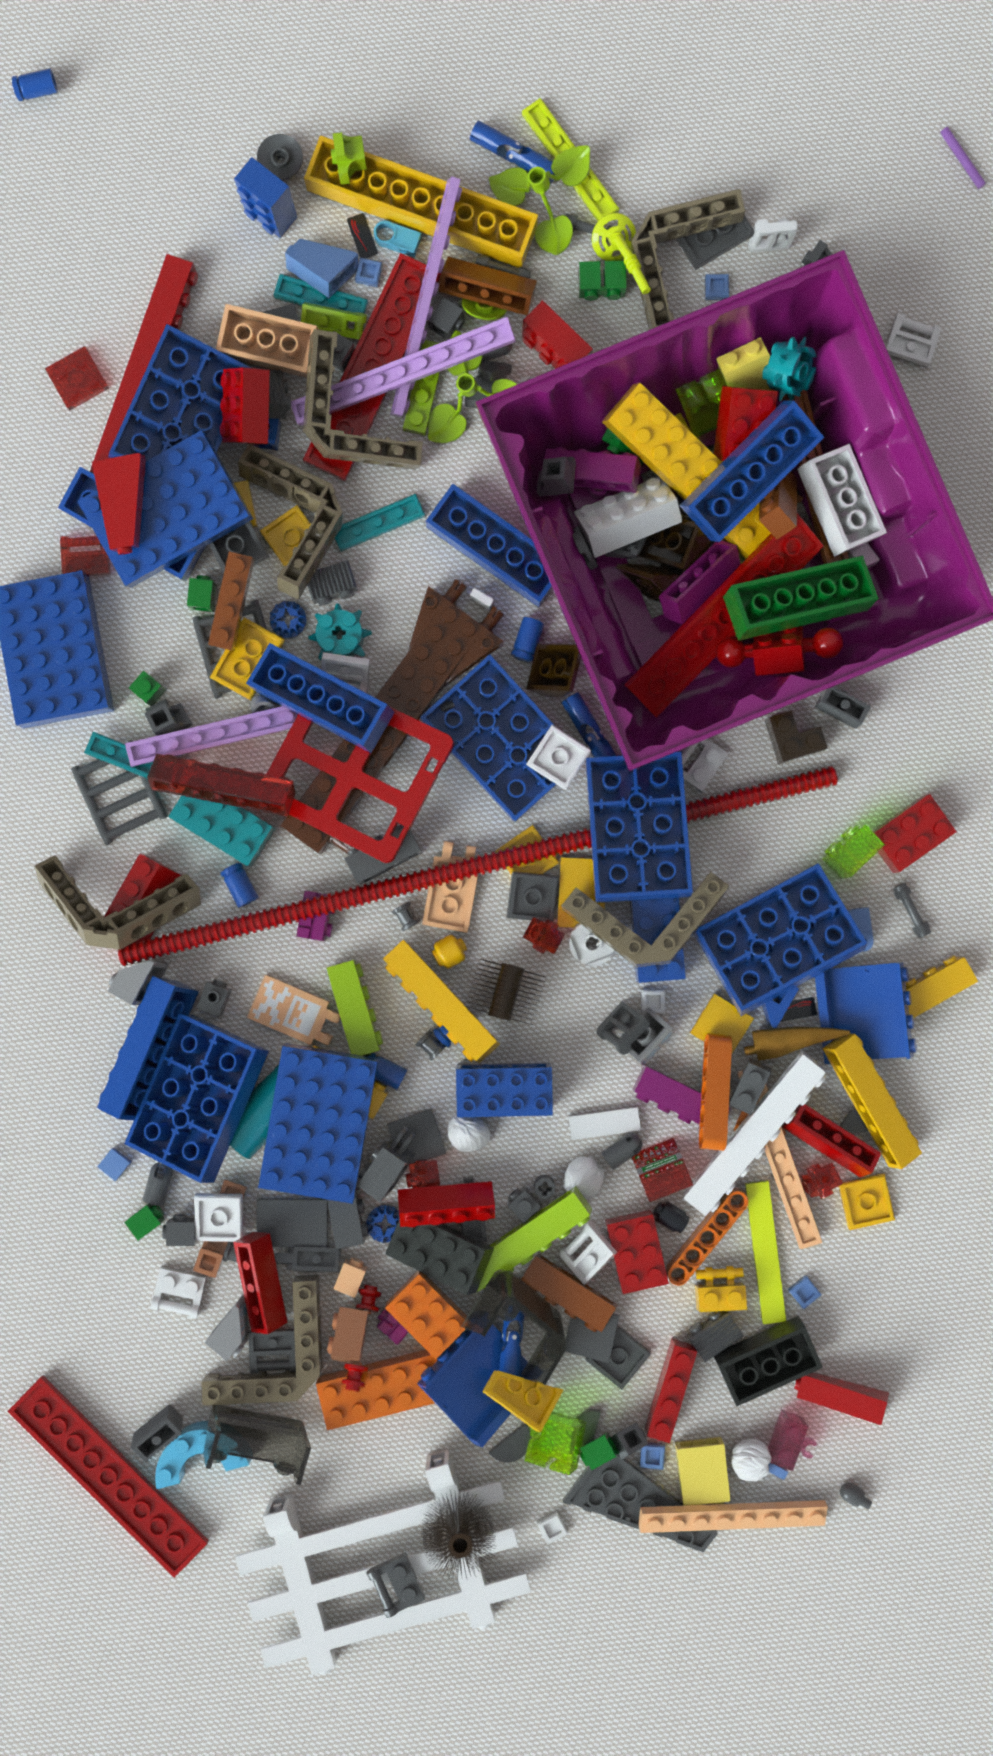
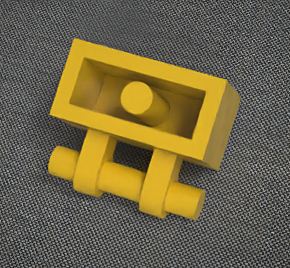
M726 1266L724 1269H713L712 1267H705L704 1270L695 1271L696 1279H705V1285H695L696 1309L699 1312L747 1310L746 1287L742 1283H734L735 1278L744 1276L743 1268ZM726 1278V1284H713V1279Z

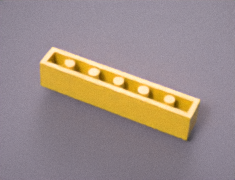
M402 940L383 958L387 963L385 966L386 970L393 977L398 975L402 979L400 985L409 994L413 992L418 997L415 1001L424 1011L428 1008L432 1012L433 1016L431 1019L440 1028L444 1026L449 1031L446 1035L455 1045L459 1042L463 1046L464 1050L462 1053L470 1062L475 1060L481 1063L500 1045L496 1038L406 941Z
M850 1034L836 1038L822 1048L887 1165L903 1169L921 1155L922 1152L918 1146V1140L908 1129V1123L898 1111L895 1099L889 1095L885 1087V1081L878 1075L874 1068L873 1060L866 1054L862 1040L856 1034Z

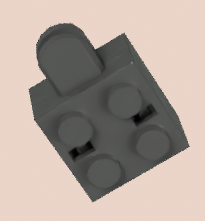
M406 1126L403 1127L395 1140L392 1139L388 1143L383 1142L381 1146L377 1147L371 1156L374 1161H371L368 1166L366 1165L358 1175L361 1180L357 1186L379 1202L391 1193L416 1156V1154L408 1150V1147L417 1134L412 1132L403 1145L400 1144L409 1130Z

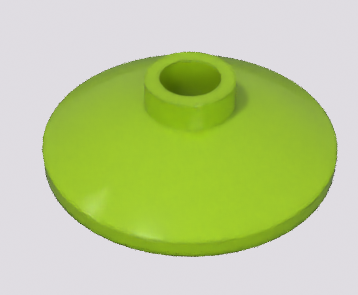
M462 298L463 309L469 315L478 319L496 320L503 317L507 312L504 309Z

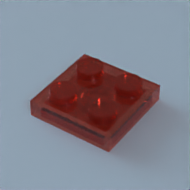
M85 346L45 368L69 411L109 389Z

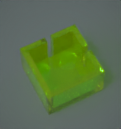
M720 369L701 377L700 382L696 383L694 380L675 389L691 431L696 437L717 429L722 386H727Z
M866 824L850 826L841 834L843 838L841 841L833 842L824 850L826 855L822 860L840 879L850 878L885 844Z
M552 1412L541 1431V1435H539L540 1432H536L531 1428L530 1436L533 1437L528 1442L525 1462L544 1468L550 1464V1470L571 1475L578 1467L580 1448L582 1447L587 1422Z

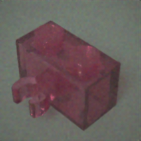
M781 1410L768 1447L772 1457L771 1464L793 1471L800 1451L804 1457L813 1458V1454L806 1451V1447L808 1445L817 1446V1443L812 1438H805L808 1424L803 1417Z

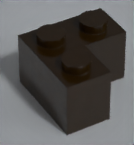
M792 711L778 714L765 720L778 765L828 749L821 726L798 733Z

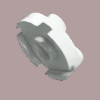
M578 923L571 930L569 946L572 955L579 962L587 963L590 966H597L610 959L614 950L599 939L596 942V947L593 948L591 945L586 944L590 937L594 939L598 937L583 925Z

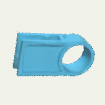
M386 220L380 221L374 227V238L379 246L415 258L422 238L420 232ZM382 228H390L394 235L391 239L384 241L377 237V233Z

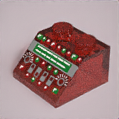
M674 1138L642 1149L632 1157L649 1202L693 1186Z

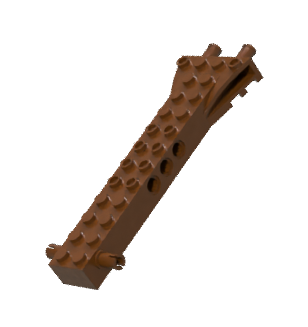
M457 579L454 580L444 595L438 594L428 586L408 653L375 696L376 699L388 704L389 707L419 721L421 720L420 717L429 709L444 687L503 646L504 641L493 634V629L501 618L504 617V614L500 610L497 613V608L492 606L483 621L477 622L456 607L455 603L467 587L463 583L460 584V581ZM387 726L369 757L363 772L377 779L409 735L391 726ZM344 739L331 757L341 762H347L356 745ZM320 771L298 801L316 810H321L337 779ZM282 788L279 789L280 792H282V793H284V794H286V795L292 797V796L289 795L287 792H285ZM357 788L351 791L338 816V821L345 823L365 796V792ZM290 815L280 825L320 855L330 843H333L347 855V852L351 850L344 845V842Z

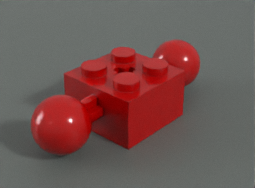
M803 626L754 637L752 644H744L741 640L738 641L734 637L726 638L717 646L716 656L720 664L728 668L741 665L745 658H754L756 676L804 671L805 652H815L821 658H833L842 650L843 638L833 628L820 629L814 637L804 638Z

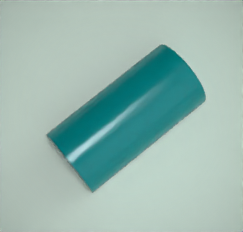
M279 1064L252 1091L230 1146L247 1159H251L266 1144Z

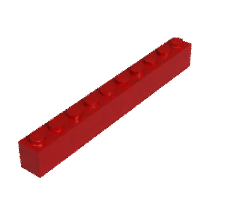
M166 254L93 461L109 459V451L166 324L176 329L181 328L184 307H188L191 287L196 285L198 273L193 262ZM91 466L90 472L94 474L93 466Z

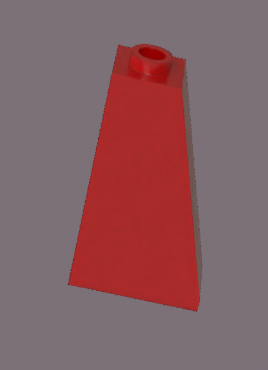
M141 453L92 462L109 548L112 551H118V555L132 553L133 548L139 547L146 464L145 456Z
M814 1372L797 1379L794 1387L795 1390H798L797 1398L882 1425L889 1392Z

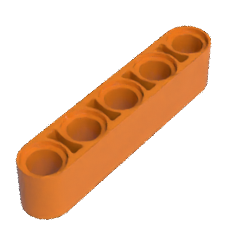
M709 1033L705 1036L699 1124L700 1149L724 1151L727 1145L732 1057L731 1036Z
M734 1187L729 1195L724 1194L720 1198L721 1204L713 1213L710 1211L669 1261L666 1266V1273L672 1284L680 1286L689 1280L747 1208L748 1197L741 1189ZM740 1194L742 1197L741 1202L737 1205H732V1196ZM719 1213L727 1214L725 1222H716V1217ZM705 1231L712 1232V1238L709 1241L701 1240V1235ZM695 1249L698 1251L696 1258H686L689 1250ZM682 1268V1275L677 1278L672 1277L671 1272L673 1269Z

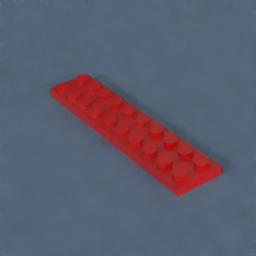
M400 253L340 382L404 357L426 264ZM440 273L437 274V278H436V282H437V283L440 282V278H441V274H440ZM387 392L329 414L331 415L330 429L344 431V434L361 436L362 434H368ZM312 442L303 458L304 463L343 481H346L354 464L352 461L324 458Z
M798 513L797 526L779 539L770 534L624 684L656 718L716 657L719 643L726 638L736 637L723 598L731 585L801 570L824 546Z
M44 1375L7 1411L174 1578L208 1544L209 1540Z

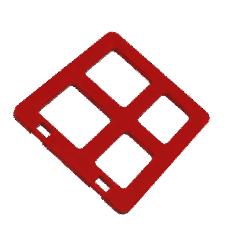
M391 708L395 713L387 726L398 729L430 745V750L409 790L402 792L363 772L372 753L357 745L348 761L341 762L305 744L304 740L314 722L298 714L260 784L257 796L261 801L383 863H390L399 852L404 838L418 816L438 778L442 766L447 761L454 747V741L450 735ZM432 758L438 761L433 773L426 770ZM299 759L337 779L321 810H316L279 791V786L293 760ZM355 788L397 808L390 826L380 841L338 821V816L351 791ZM399 823L404 828L397 839L392 834Z

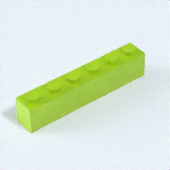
M577 1186L532 1215L525 1223H520L488 1245L494 1248L477 1292L481 1289H484V1291L490 1289L496 1283L495 1280L497 1278L509 1276L515 1270L514 1267L519 1263L525 1265L533 1258L534 1253L546 1251L552 1246L551 1242L553 1240L565 1238L571 1233V1228L576 1225L580 1227L590 1220L589 1216L591 1215L592 1207Z

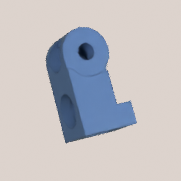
M869 908L848 909L849 914L868 943L863 952L870 950L874 940Z

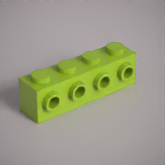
M351 960L327 967V973L351 1054L362 1056L379 1051L381 1049L380 1045L384 1044L380 1030L376 1031L373 1023L377 1021L374 1008L369 1009L367 1000L371 998L367 985L363 986L360 978L364 976L361 963L356 964V960Z

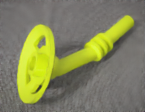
M620 213L607 214L599 219L592 232L591 240L595 253L605 261H621L624 259L628 272L633 274L642 294H648L651 289L641 271L642 266L636 254H633L630 250L631 241H629V234L625 228L627 224L632 240L636 234L633 222L627 216ZM618 220V226H612L608 230L603 227L609 221ZM599 236H602V244L606 249L604 252L599 245ZM619 250L621 252L618 256H612L613 251Z

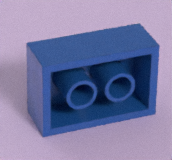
M251 157L234 178L237 186L236 191L240 195V202L245 209L244 213L251 220L255 221L257 219L262 223V227L270 235L274 233L281 238L297 218L290 188Z

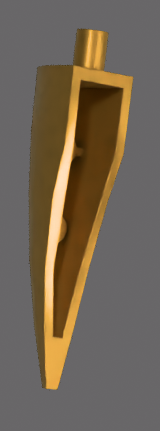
M782 1027L752 1031L754 1045L745 1046L744 1052L746 1056L757 1054L758 1061L779 1058L817 1043L850 1035V1030L827 1027Z

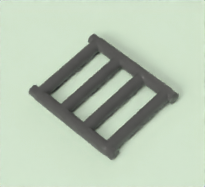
M256 599L250 602L251 605L244 606L242 617L253 614L255 623L267 629L259 601ZM214 615L204 618L195 616L192 618L212 692L215 699L223 696V693L232 690L210 678L219 661H213L210 649L217 647L208 645L209 640H207L204 627L213 624Z
M97 759L80 768L79 766L71 768L74 779L105 845L112 843V839L150 821L168 817L152 780L140 776L145 789L99 809L94 800L95 796L139 775L126 771L89 789L84 776L109 765V763ZM147 797L150 798L154 810L108 830L103 819L104 817Z

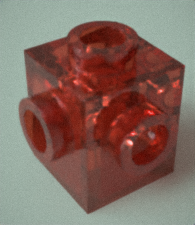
M533 917L522 938L534 943L532 948L542 954L546 950L555 954L565 933L557 930L558 924L548 919L544 923Z
M419 1160L409 1164L410 1173L405 1174L407 1188L441 1186L437 1160Z
M833 1162L822 1166L819 1163L806 1168L808 1173L800 1176L803 1181V1189L811 1198L819 1196L820 1199L826 1198L834 1194L832 1189L843 1184Z

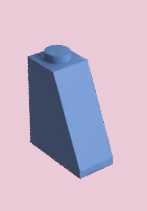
M299 239L294 245H290L285 253L286 269L328 298L358 268V254L356 252L304 239Z

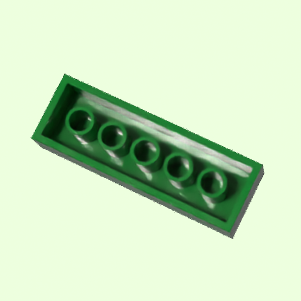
M863 556L731 585L723 596L738 641L868 611L879 599Z

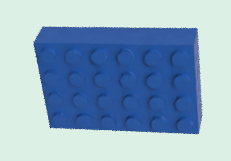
M166 324L109 451L108 458L141 453L145 456V460L148 461L200 430L207 434L217 452L222 441L220 426L223 420V412L221 411L220 403L223 398V388L221 386L223 369L251 367Z
M202 430L146 461L139 547L133 548L132 553L118 555V551L110 550L97 490L77 501L124 585L130 588L253 520L207 434Z
M81 570L0 586V643L16 726L25 729L113 712L114 706L89 576Z
M490 654L420 717L423 723L452 737L454 747L451 754L514 823L556 786L555 783L526 765L551 725H555ZM448 701H453L455 707L447 712L441 711V706Z
M675 752L632 771H629L623 755L586 758L595 902L690 897L693 889L682 752Z
M819 863L700 926L695 932L696 940L740 1016L749 1013L864 951L868 944Z
M179 1013L124 1144L199 1183H214L269 1050L197 1016Z
M285 1043L282 1046L258 1188L353 1204L378 1058Z

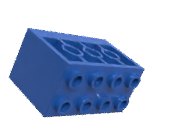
M457 1064V1117L553 1116L551 1064Z

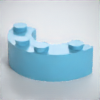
M201 1421L184 1427L181 1430V1435L174 1438V1441H170V1444H167L156 1467V1489L180 1484L185 1475V1462L196 1454H209L216 1457L223 1464L225 1471L248 1466L253 1457L252 1451L243 1436L226 1424L216 1421Z

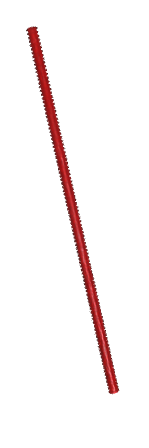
M828 766L827 769L823 767L820 771L815 769L813 773L808 771L806 774L800 773L799 776L795 774L793 778L787 776L785 780L780 778L779 781L772 780V783L769 781L765 782V785L762 783L758 784L757 787L752 785L750 789L745 787L744 790L741 788L737 789V792L732 790L730 794L724 792L722 796L717 794L716 797L710 796L709 799L706 797L702 798V801L699 799L695 800L694 803L689 801L686 804L687 823H690V820L693 822L697 821V818L702 820L705 816L707 818H710L711 815L717 816L718 813L722 815L725 814V811L730 813L732 809L738 811L740 807L745 809L746 806L753 807V804L757 806L760 805V802L765 804L768 800L773 802L774 799L780 800L781 797L785 799L788 798V795L793 797L795 793L801 795L802 792L808 793L809 790L816 791V788L820 790L823 789V786L825 788L830 787V785L836 786L838 782L836 770L833 766ZM583 828V831L578 829L576 833L571 831L568 835L563 833L560 837L555 835V838L548 837V840L543 838L541 842L535 840L533 844L527 842V845L523 846V844H520V847L517 848L516 846H512V849L507 847L505 851L500 849L497 853L492 851L489 855L487 853H484V856L477 855V858L472 856L470 860L464 858L462 862L456 860V863L452 864V862H449V865L445 866V864H442V867L436 865L434 869L429 867L426 871L421 869L418 873L413 871V874L406 873V876L401 874L399 878L393 876L391 880L385 878L383 882L378 880V883L375 884L370 882V885L363 884V887L358 885L355 889L352 887L347 891L342 889V892L335 891V894L332 895L331 893H327V896L322 894L320 898L314 896L312 900L306 898L304 902L299 900V903L292 902V905L284 904V907L279 905L276 909L271 907L269 911L263 909L261 913L256 911V914L248 913V916L243 914L241 918L235 916L233 920L227 918L225 922L220 920V923L205 924V927L200 925L198 929L192 927L190 931L184 929L182 933L177 931L176 934L169 933V936L164 934L162 938L156 936L154 940L149 938L146 942L144 940H141L140 943L133 942V945L129 944L118 950L119 960L123 966H127L128 963L135 964V961L140 963L142 959L147 961L150 957L155 959L158 955L163 957L164 954L171 955V952L178 953V950L183 952L185 948L191 950L193 946L199 948L201 944L206 946L207 943L214 944V941L221 942V939L225 941L229 937L234 939L236 935L242 937L244 933L250 935L252 931L253 933H257V930L262 932L264 928L269 930L272 926L277 928L280 924L282 926H285L288 922L293 924L295 920L296 922H300V919L305 921L307 917L311 919L315 915L321 917L323 913L328 915V912L331 911L336 913V910L343 911V908L347 910L351 906L356 908L358 904L364 906L366 902L371 904V901L375 900V902H378V899L384 901L386 897L391 899L394 895L399 897L402 893L407 895V892L414 893V890L419 892L421 888L427 890L429 886L435 888L437 884L442 886V883L445 882L449 884V881L457 882V879L462 881L465 877L470 879L473 875L478 877L480 873L485 875V872H489L490 874L492 870L498 872L500 868L506 870L508 866L513 868V865L516 864L520 866V863L528 864V861L533 863L536 859L541 861L543 857L548 859L551 855L556 857V854L561 856L563 852L568 854L571 850L574 852L579 848L584 850V847L591 848L590 829Z

